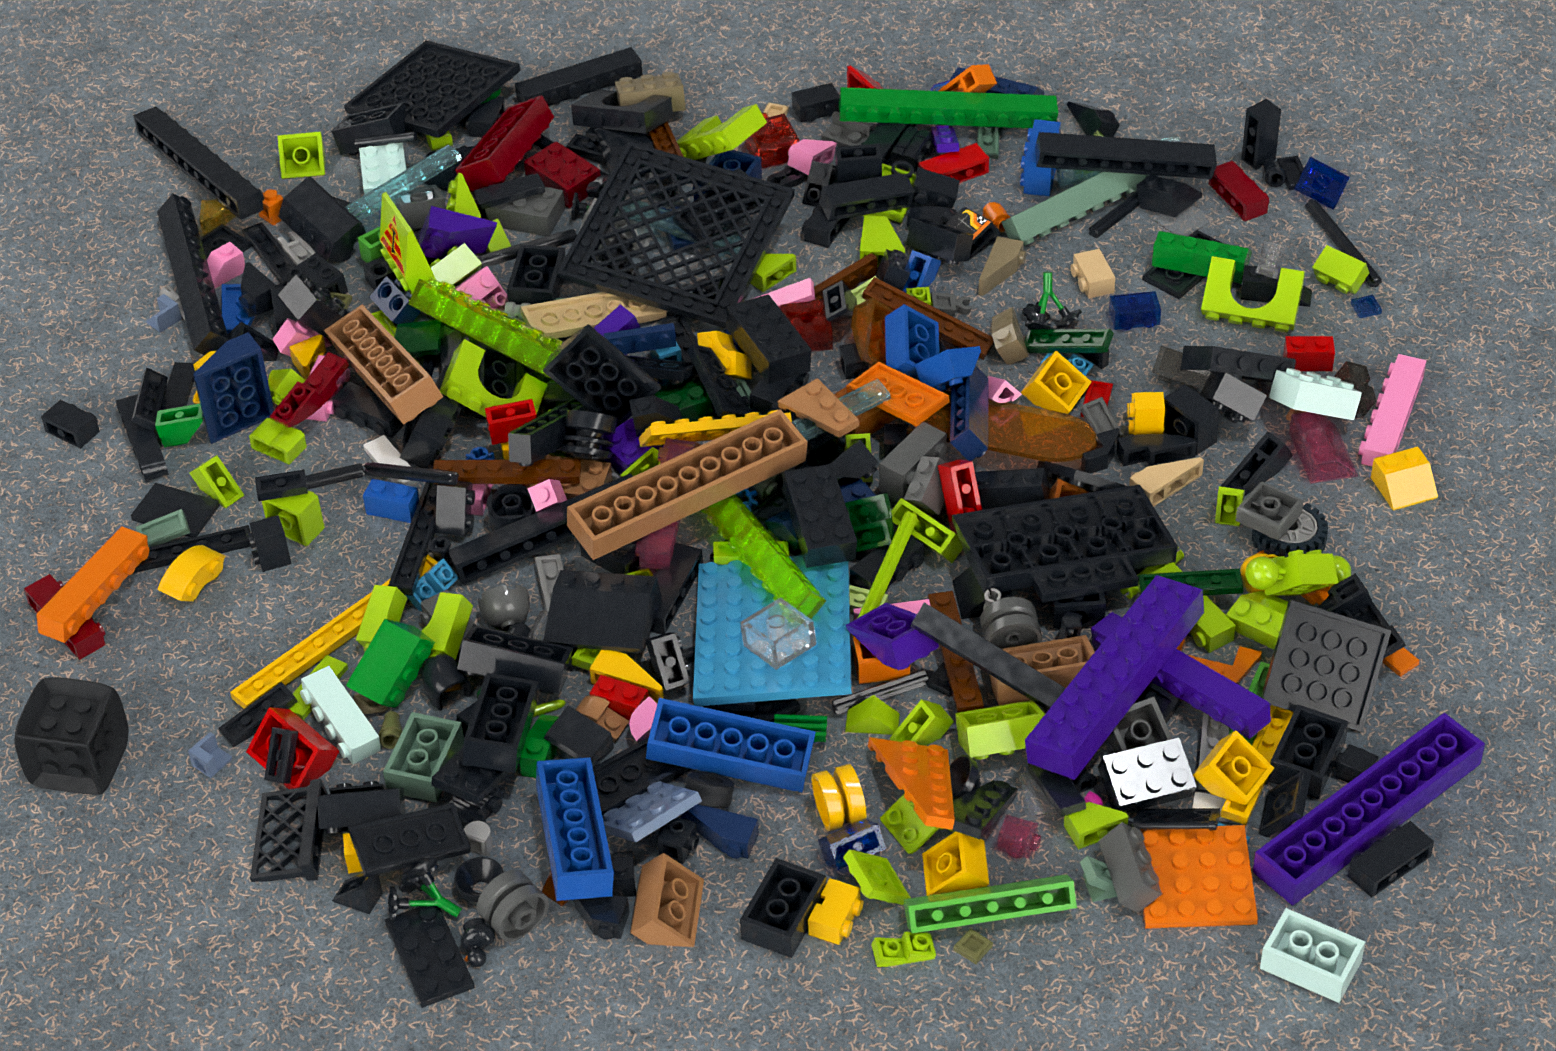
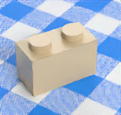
M1100 249L1074 254L1073 264L1070 266L1071 274L1074 278H1078L1079 289L1081 292L1086 293L1088 299L1114 293L1115 276Z

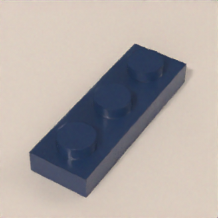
M674 323L604 333V338L623 354L676 347Z

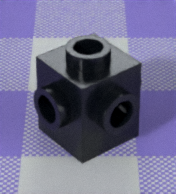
M676 817L663 825L659 830L657 838L659 855L664 853L678 863L684 864L690 852L695 851L699 844L700 837L697 835L696 823L686 818Z

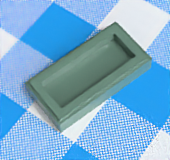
M182 509L136 527L137 532L147 535L148 547L161 545L190 533L187 519Z

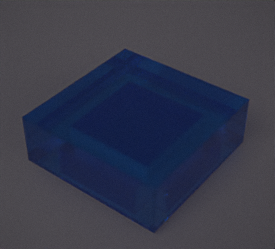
M1373 295L1351 299V305L1359 318L1382 313V308Z

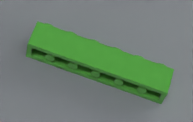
M1067 874L903 899L906 923L911 933L1077 908L1074 881Z

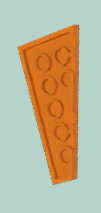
M869 737L867 747L870 751L876 752L875 758L878 762H884L886 765L885 771L899 790L905 791V799L914 803V811L924 825L953 830L955 818L948 749L935 744L929 746L918 745L909 740L898 742Z

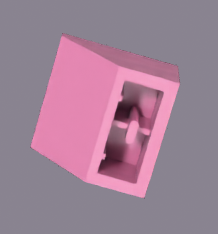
M487 266L472 274L443 296L470 295L471 298L469 300L448 302V304L456 314L474 324L481 323L486 325L505 310L506 302H508L507 293Z

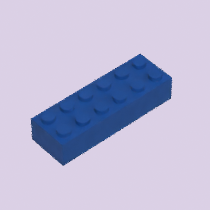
M659 698L647 742L646 759L803 793L816 732Z
M591 757L537 761L536 788L556 900L612 896L614 872Z

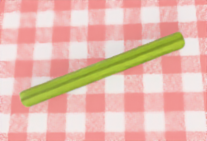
M906 511L857 618L879 607L917 522V514L915 512Z

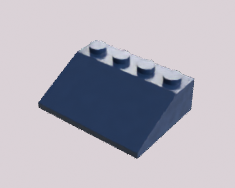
M249 332L225 342L193 373L208 439L211 444L263 422L266 418H270L269 416L274 411L262 351Z

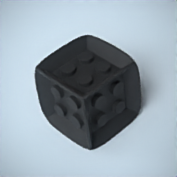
M49 677L40 680L33 689L18 720L14 743L23 773L32 785L50 790L99 795L106 791L114 777L127 746L129 728L122 701L113 687L93 681Z

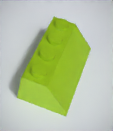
M1257 591L1240 595L1226 616L1236 625V632L1274 650L1288 602L1276 596H1266L1265 591Z

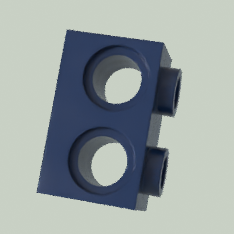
M386 276L369 297L397 325L413 322L423 310L417 302L419 298L417 296L413 297L410 291L405 292L397 278L394 281Z

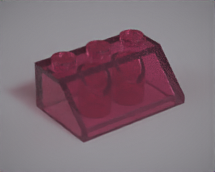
M1317 413L1291 414L1289 435L1311 484L1358 477L1355 466L1334 423Z

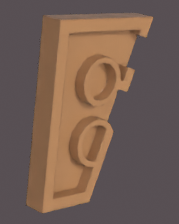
M818 378L778 400L779 408L785 411L789 409L795 412L797 417L801 419L807 418L815 422L817 427L839 438L860 426L859 419Z

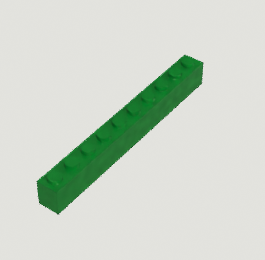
M840 87L839 121L1033 128L1035 119L1057 122L1058 118L1057 97L1051 95Z

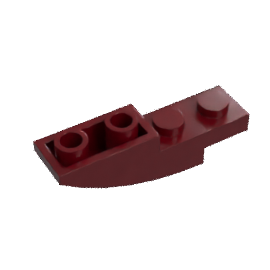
M328 352L304 383L297 381L269 416L270 419L290 428L313 415L337 391L336 382L349 367L347 360Z

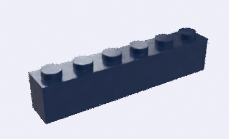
M976 365L972 375L963 379L964 383L951 387L950 443L968 461H972L976 457L980 458L988 449V377Z

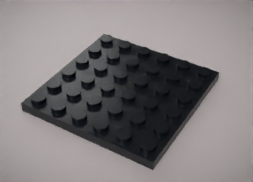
M426 40L347 102L344 108L346 113L355 114L404 102L405 129L440 138L477 106L485 102L488 97L498 91L505 83L513 79L521 69L519 63Z

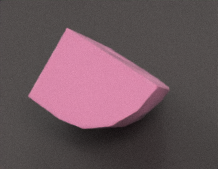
M988 377L989 400L997 403L1015 401L1021 395L1006 380Z
M650 696L631 715L630 731L637 743L648 738L657 708V703Z

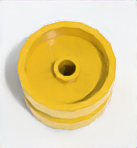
M851 764L835 767L833 776L826 770L812 774L811 782L816 807L827 831L842 828L844 818L852 825L866 820V805L862 788Z

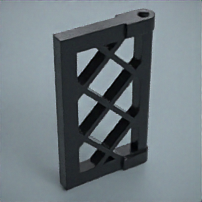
M1220 808L1138 809L1132 827H1136L1140 831L1141 829L1217 830Z

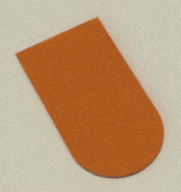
M944 391L943 393L949 395L950 402L924 422L946 433L947 442L950 443L951 391ZM988 399L987 450L1039 461L1067 462L1082 458V454L1094 450L1097 446L1095 431L1081 419L1064 413L1008 402L997 403ZM910 424L906 434L909 435L916 426Z

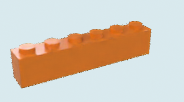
M121 526L36 614L38 633L63 643L72 635H75L79 627L92 617L94 611L106 602L112 592L120 587L121 583L134 572L135 568L142 561L147 559L150 551L147 535Z

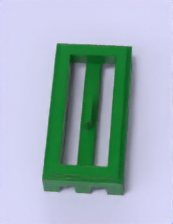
M775 714L774 723L811 731H821L815 733L814 742H826L827 716Z

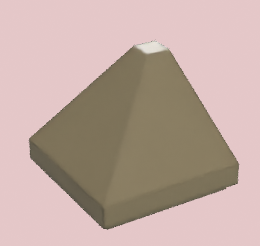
M361 694L354 695L353 697L354 702L364 714L383 713L388 710L387 706L380 705L375 701L373 703L371 699Z

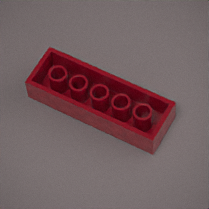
M541 95L509 106L455 169L457 175L462 173L470 192L492 184L505 182V177L515 170L514 166L523 160V155L532 149V144L541 138L540 134L549 128V123L553 120L554 115L543 96Z

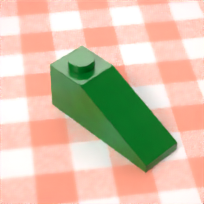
M541 714L529 731L519 760L521 776L536 778L537 761L554 760L557 746L544 739V736L559 716Z

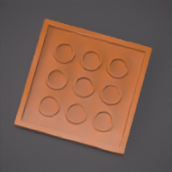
M1245 825L1218 826L1217 830L1141 829L1144 836V844L1146 850L1151 855V864L1154 872L1159 877L1158 883L1162 892L1161 896L1143 909L1145 928L1257 925L1258 916Z

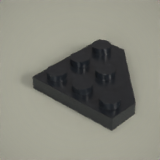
M1039 459L1037 468H1045L1046 475L1049 478L1060 479L1095 492L1126 487V485L1041 459Z

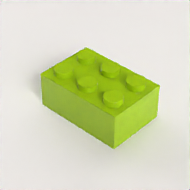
M1032 700L955 713L959 744L969 757L976 760L986 759L990 754L1010 755L1018 749L1025 748L1026 750L1025 739L1045 713Z

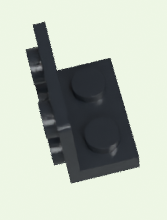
M317 253L281 276L282 281L286 284L295 275H298L303 279L308 277L317 285L316 288L318 289L323 287L330 292L348 293L344 274Z

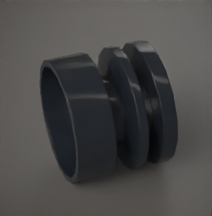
M567 410L565 427L574 430L575 435L563 436V440L572 442L573 446L562 445L561 452L584 460L612 459V452L602 450V447H613L614 443L603 438L604 435L615 434L617 417L587 411Z

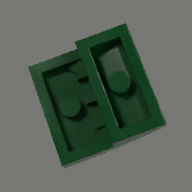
M436 319L398 324L394 338L412 357L438 355L441 350V339L444 338V320Z
M888 493L845 502L857 539L856 552L891 544L894 531Z

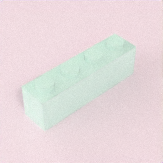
M330 666L301 679L303 690L300 691L304 703L306 705L311 704L316 720L323 722L329 739H335L338 750L343 758L347 757L354 765L381 751L379 735Z

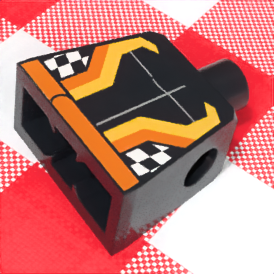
M966 207L961 208L956 214L951 210H947L941 218L946 223L945 225L974 235L969 259L997 234L991 220Z

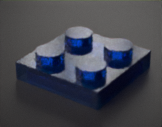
M1310 156L1294 189L1334 210L1350 177Z

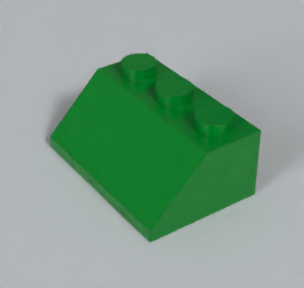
M384 619L346 686L380 705L396 708L404 700L411 683L417 678L418 671L429 657L435 641L415 626Z

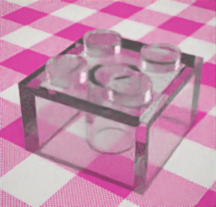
M781 597L740 622L743 645L776 670L817 645L814 621Z

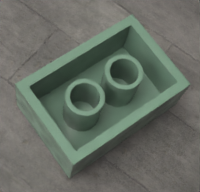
M412 712L383 770L386 789L404 787V796L437 802L442 790L431 786L432 776L462 749L464 735L461 722Z

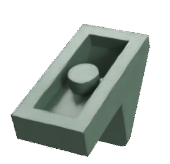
M1086 856L1081 860L1080 864L1084 871V882L1092 902L1117 897L1106 863L1090 856Z

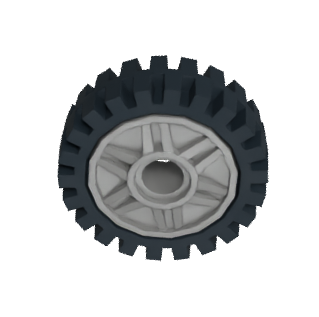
M1306 503L1302 507V514L1279 540L1269 538L1267 535L1252 529L1254 548H1257V552L1264 550L1265 554H1274L1278 557L1285 556V558L1288 557L1289 552L1303 550L1304 554L1313 550H1321L1323 553L1328 535L1327 520H1325V516L1322 513L1319 514V510L1316 507L1311 510V505Z

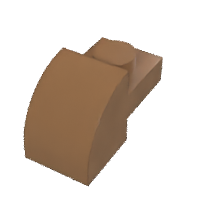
M598 696L584 697L575 710L611 732L613 743H615L629 721L608 708L610 703L608 700Z

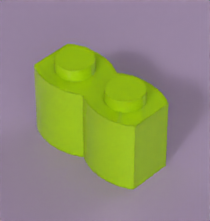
M266 418L249 435L252 449L289 465L307 447L305 435L301 430L285 427L270 418Z

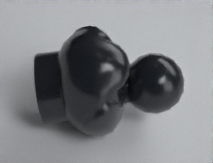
M473 918L463 924L464 933L461 937V945L468 951L464 961L473 967H481L486 962V953L482 949L494 942L495 931L491 926L485 924L483 918Z

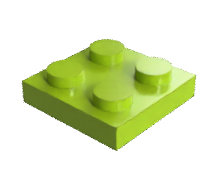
M850 849L843 856L849 866V872L856 878L861 887L862 894L867 898L900 905L904 904L903 899L911 898L887 858Z

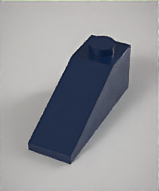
M699 804L681 814V818H686L696 823L697 832L721 852L726 853L732 858H749L759 835L758 819Z

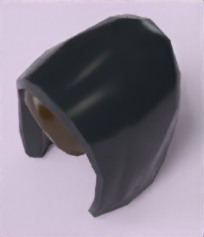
M439 654L430 659L423 671L424 689L429 701L438 710H443L440 701V695L443 692L462 690L463 687L464 696L469 697L472 693L471 684L466 673L463 670L457 669L458 662L446 654Z

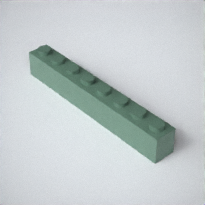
M1101 172L1001 223L1009 239L1024 241L1023 246L1034 242L1033 237L1039 235L1041 238L1052 233L1050 228L1054 226L1059 229L1070 224L1068 219L1072 217L1077 220L1086 216V210L1090 208L1092 211H1096L1104 207L1103 202L1109 200L1111 203L1122 198L1120 193L1124 191L1127 194L1136 191V185L1148 175Z

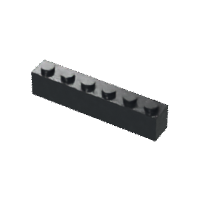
M629 47L515 83L516 99L521 103L542 95L548 106L558 104L561 101L577 98L580 95L594 92L598 89L615 86V82L620 81L624 77H631L632 79L641 77L643 75L642 60L633 48Z
M572 398L509 432V462H517L520 466H532L534 462L544 459L546 455L555 453L562 445H568L569 442L564 441L563 436L575 435V431L565 427L567 410L591 411L578 400Z

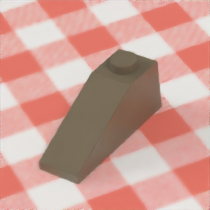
M997 236L979 278L980 296H984L1017 272L1020 264L1024 265L1027 254L1026 251H1023L1024 241Z
M1011 307L993 316L991 334L996 350L1004 362L1010 365L1028 357L1029 355L1014 308Z

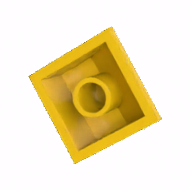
M1055 351L1042 362L1020 393L1038 407L1068 414L1088 388L1091 381L1060 353Z
M1418 446L1373 459L1371 479L1393 511L1438 498L1430 463Z
M1235 730L1215 745L1193 773V777L1210 794L1245 805L1267 779L1274 767Z
M955 831L922 853L927 896L990 885L983 839H977Z

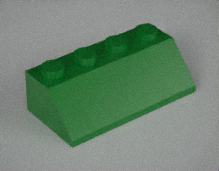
M1159 231L1153 245L1152 266L1208 277L1212 256L1235 260L1236 265L1233 282L1242 284L1244 267L1248 265L1252 251L1249 248Z

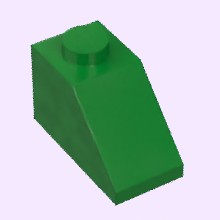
M200 403L157 411L155 427L164 448L189 442L203 422Z

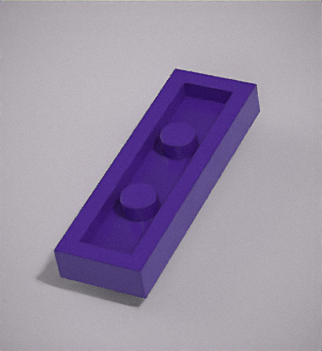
M952 125L931 126V135L937 153L959 151V142Z

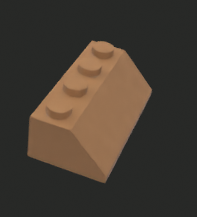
M1086 635L1002 649L1067 688L1095 653ZM989 675L992 691L998 705L1031 700Z

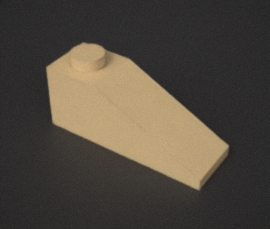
M1198 457L1148 466L1130 477L1129 486L1140 484L1154 507L1202 476L1204 459Z

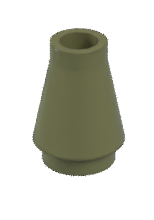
M394 711L387 712L384 715V721L378 733L381 745L387 749L395 748L403 731L400 716Z

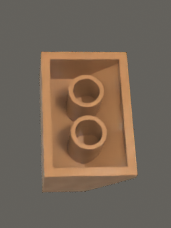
M664 853L642 865L631 934L651 945L694 947L704 879Z

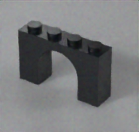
M598 89L571 104L573 125L647 134L673 118L672 97L652 95L634 105L618 106L617 91Z
M1183 346L1181 370L1200 373H1228L1230 375L1242 376V379L1273 383L1276 370L1286 372L1287 368L1295 369L1296 359L1216 346Z

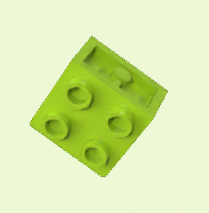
M904 794L880 817L882 823L909 854L915 853L939 829L938 827L925 826L914 811V803L907 801Z

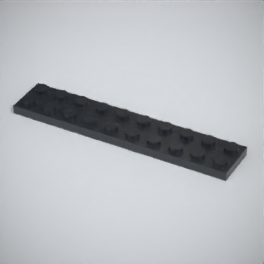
M796 699L758 701L755 711L723 712L774 722L775 714L793 715L799 712L800 703ZM648 738L636 743L593 767L602 817L604 818L603 815L607 811L625 805V801L628 798L647 792V788L651 784L659 781L668 783L692 769L646 759Z

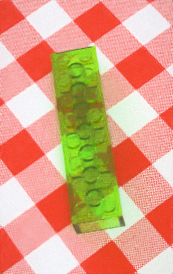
M429 278V281L418 280L409 305L549 377L542 370L548 357L563 341L552 336L549 338L544 335L545 332L537 328L527 327L526 322L517 318L512 319L508 317V313L495 308L494 310L490 308L489 303L480 299L475 300L472 298L473 295L465 291L455 290V286L450 283L440 282L433 278Z

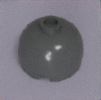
M502 585L481 594L482 599L478 598V604L485 621L493 627L502 628L504 631H507L514 623H521L527 617L530 609V599L526 587L515 585L516 589H508L507 585Z

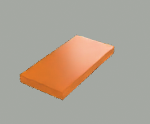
M877 362L846 385L848 393L916 427L950 402L949 395L881 362Z

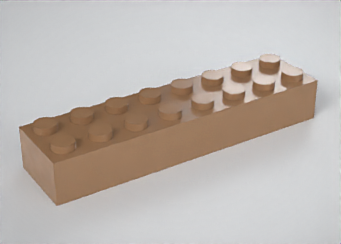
M363 304L324 330L337 352L347 360L348 364L402 424L415 419L419 413L434 406L443 397L431 376Z

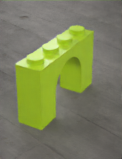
M757 104L743 107L724 123L720 121L718 115L704 119L678 139L677 143L685 158L697 160L735 149L767 122Z
M1212 256L1201 307V313L1206 315V319L1218 321L1219 318L1229 319V323L1241 325L1242 322L1252 323V327L1264 329L1265 326L1275 327L1276 331L1285 333L1289 329L1294 330L1305 271L1281 268L1274 298L1263 307L1246 308L1238 304L1231 294L1236 267L1235 260Z
M466 339L461 342L454 351L441 385L440 392L484 417H486L485 408L528 399L533 400L537 414L547 386L546 383L526 373L516 385L512 398L496 397L484 388L478 376V369L485 350Z
M374 585L356 641L364 647V651L367 650L384 619L400 622L407 597L397 587ZM440 592L432 618L428 625L421 630L435 641L428 658L432 659L436 655L446 654L456 660L473 605L463 595Z

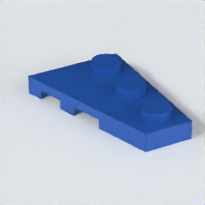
M222 284V317L227 334L240 322L251 326L255 316L249 318L239 304V298L242 296L241 284Z

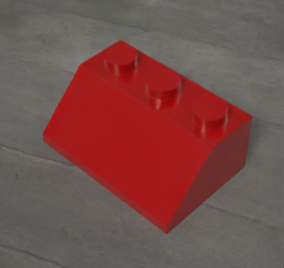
M269 707L246 753L266 769L272 727L298 731L291 782L284 785L288 789L307 787L310 785V780L318 779L330 770L339 750L292 710Z

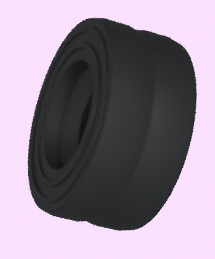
M696 771L688 774L685 788L699 793L702 802L698 803L699 805L724 808L731 804L734 782L719 774Z

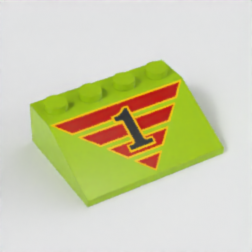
M387 192L382 193L380 242L383 249L380 252L405 292L410 290L413 297H416L439 284L412 229Z

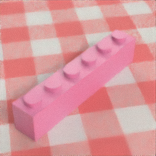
M1398 354L1396 362L1390 363L1388 370L1390 378L1385 377L1382 387L1384 394L1379 393L1376 403L1378 410L1373 409L1370 423L1373 424L1367 425L1364 439L1367 440L1361 441L1358 455H1362L1361 464L1372 466L1374 458L1397 452L1424 377L1427 360Z

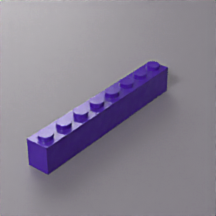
M1111 612L1091 628L1092 644L1096 650L1122 617ZM1178 649L1173 652L1151 681L1172 693L1173 696L1184 700L1195 709L1201 710L1215 721L1223 723L1233 731L1236 730L1248 739L1252 738L1271 722L1270 702Z

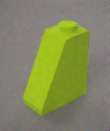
M864 216L860 259L872 253L877 257V266H879L886 249L891 251L896 249L905 254V248L887 216Z

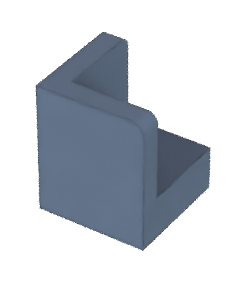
M165 294L157 298L160 312L147 320V324L160 333L182 319L178 303Z
M211 732L188 750L192 766L209 778L214 776L232 760L231 755L218 747L216 737Z

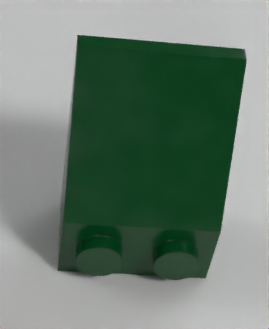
M693 376L691 379L684 380L681 384L669 383L668 379L656 381L662 387L653 396L678 406L682 419L696 422L702 417L713 418L712 402L708 397L704 385Z

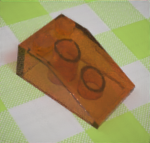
M874 298L854 306L851 329L860 359L872 366L877 362L886 365L885 317L895 310Z

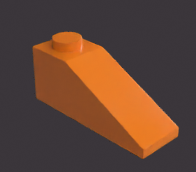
M989 64L971 65L938 91L985 93L996 85L997 82Z

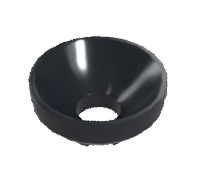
M967 755L957 757L949 766L953 800L979 788L981 785V775L977 762Z
M475 857L465 861L458 867L454 875V883L460 896L468 901L478 902L481 893L475 892L473 886L478 882L489 884L504 871L502 866L494 859Z

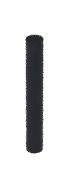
M408 132L355 139V146L358 148L416 141L417 133Z

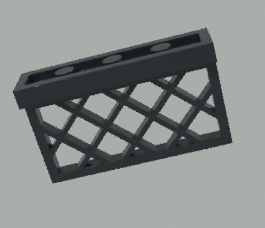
M321 779L310 780L309 787L262 793L250 875L251 882H268L305 877L307 881L318 880L324 829H319L317 796L328 794ZM307 796V799L299 807L293 804L299 797ZM269 800L282 801L274 810L268 808ZM287 807L294 810L285 819L278 816ZM302 816L304 821L296 828L290 825L297 817ZM273 819L277 820L279 824L270 832L265 829L267 823ZM285 828L291 831L281 841L276 838ZM296 837L300 838L301 843L293 850L287 846ZM270 840L277 844L267 853L262 851V846ZM282 849L285 850L288 854L279 862H276L273 857ZM294 858L298 861V868H284ZM270 862L273 865L268 872L259 873V868L265 863Z

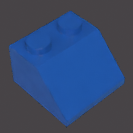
M980 346L948 349L915 364L919 381L941 392L946 391V386L948 385L952 387L964 383L963 379L971 376L981 352Z

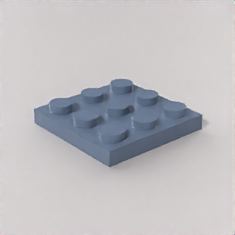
M661 781L655 782L648 786L647 792L628 798L625 801L626 804L620 808L607 811L603 815L605 832L629 841L638 842L702 802L701 797L697 791Z

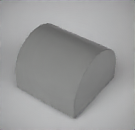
M473 821L467 824L464 831L471 851L488 856L493 848L489 825L482 821Z

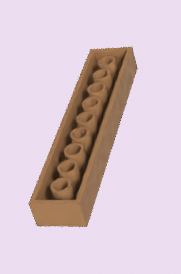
M780 409L568 506L567 526L592 560H595L806 461L808 442Z

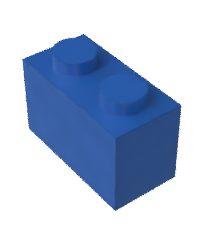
M371 479L363 494L366 514L411 523L419 502L418 488Z

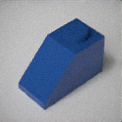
M912 250L908 260L910 275L903 292L906 293V288L929 287L935 280L942 261Z

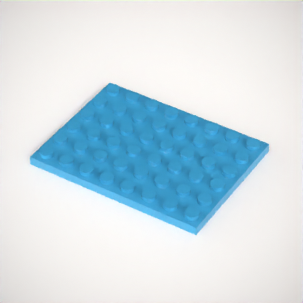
M799 555L783 556L773 560L758 558L753 562L746 563L733 560L724 565H717L714 562L699 564L693 687L694 705L707 706L852 694L851 633L846 628V624L850 623L849 561L806 568L803 556Z

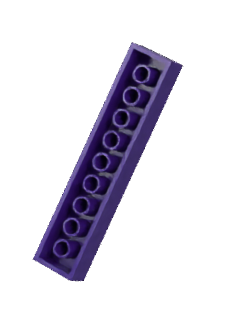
M1156 575L1027 736L1025 746L1028 763L1075 780L1204 614L1203 589Z
M1444 712L1255 852L1253 873L1294 906L1347 866L1356 854L1364 853L1375 841L1384 838L1394 828L1400 826L1478 767L1482 761L1485 743Z

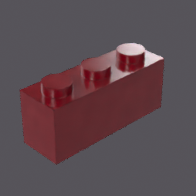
M1233 160L1216 166L1212 179H1209L1208 184L1244 221L1268 213V205L1270 203L1268 195L1256 185L1254 180H1251L1244 173L1241 167Z

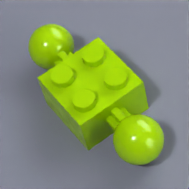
M1303 550L1289 552L1286 558L1285 556L1271 559L1268 557H1256L1248 563L1245 575L1248 583L1256 589L1265 590L1266 596H1294L1308 594L1338 584L1351 576V567L1345 558L1333 555V553L1322 554L1321 550H1313L1304 554Z

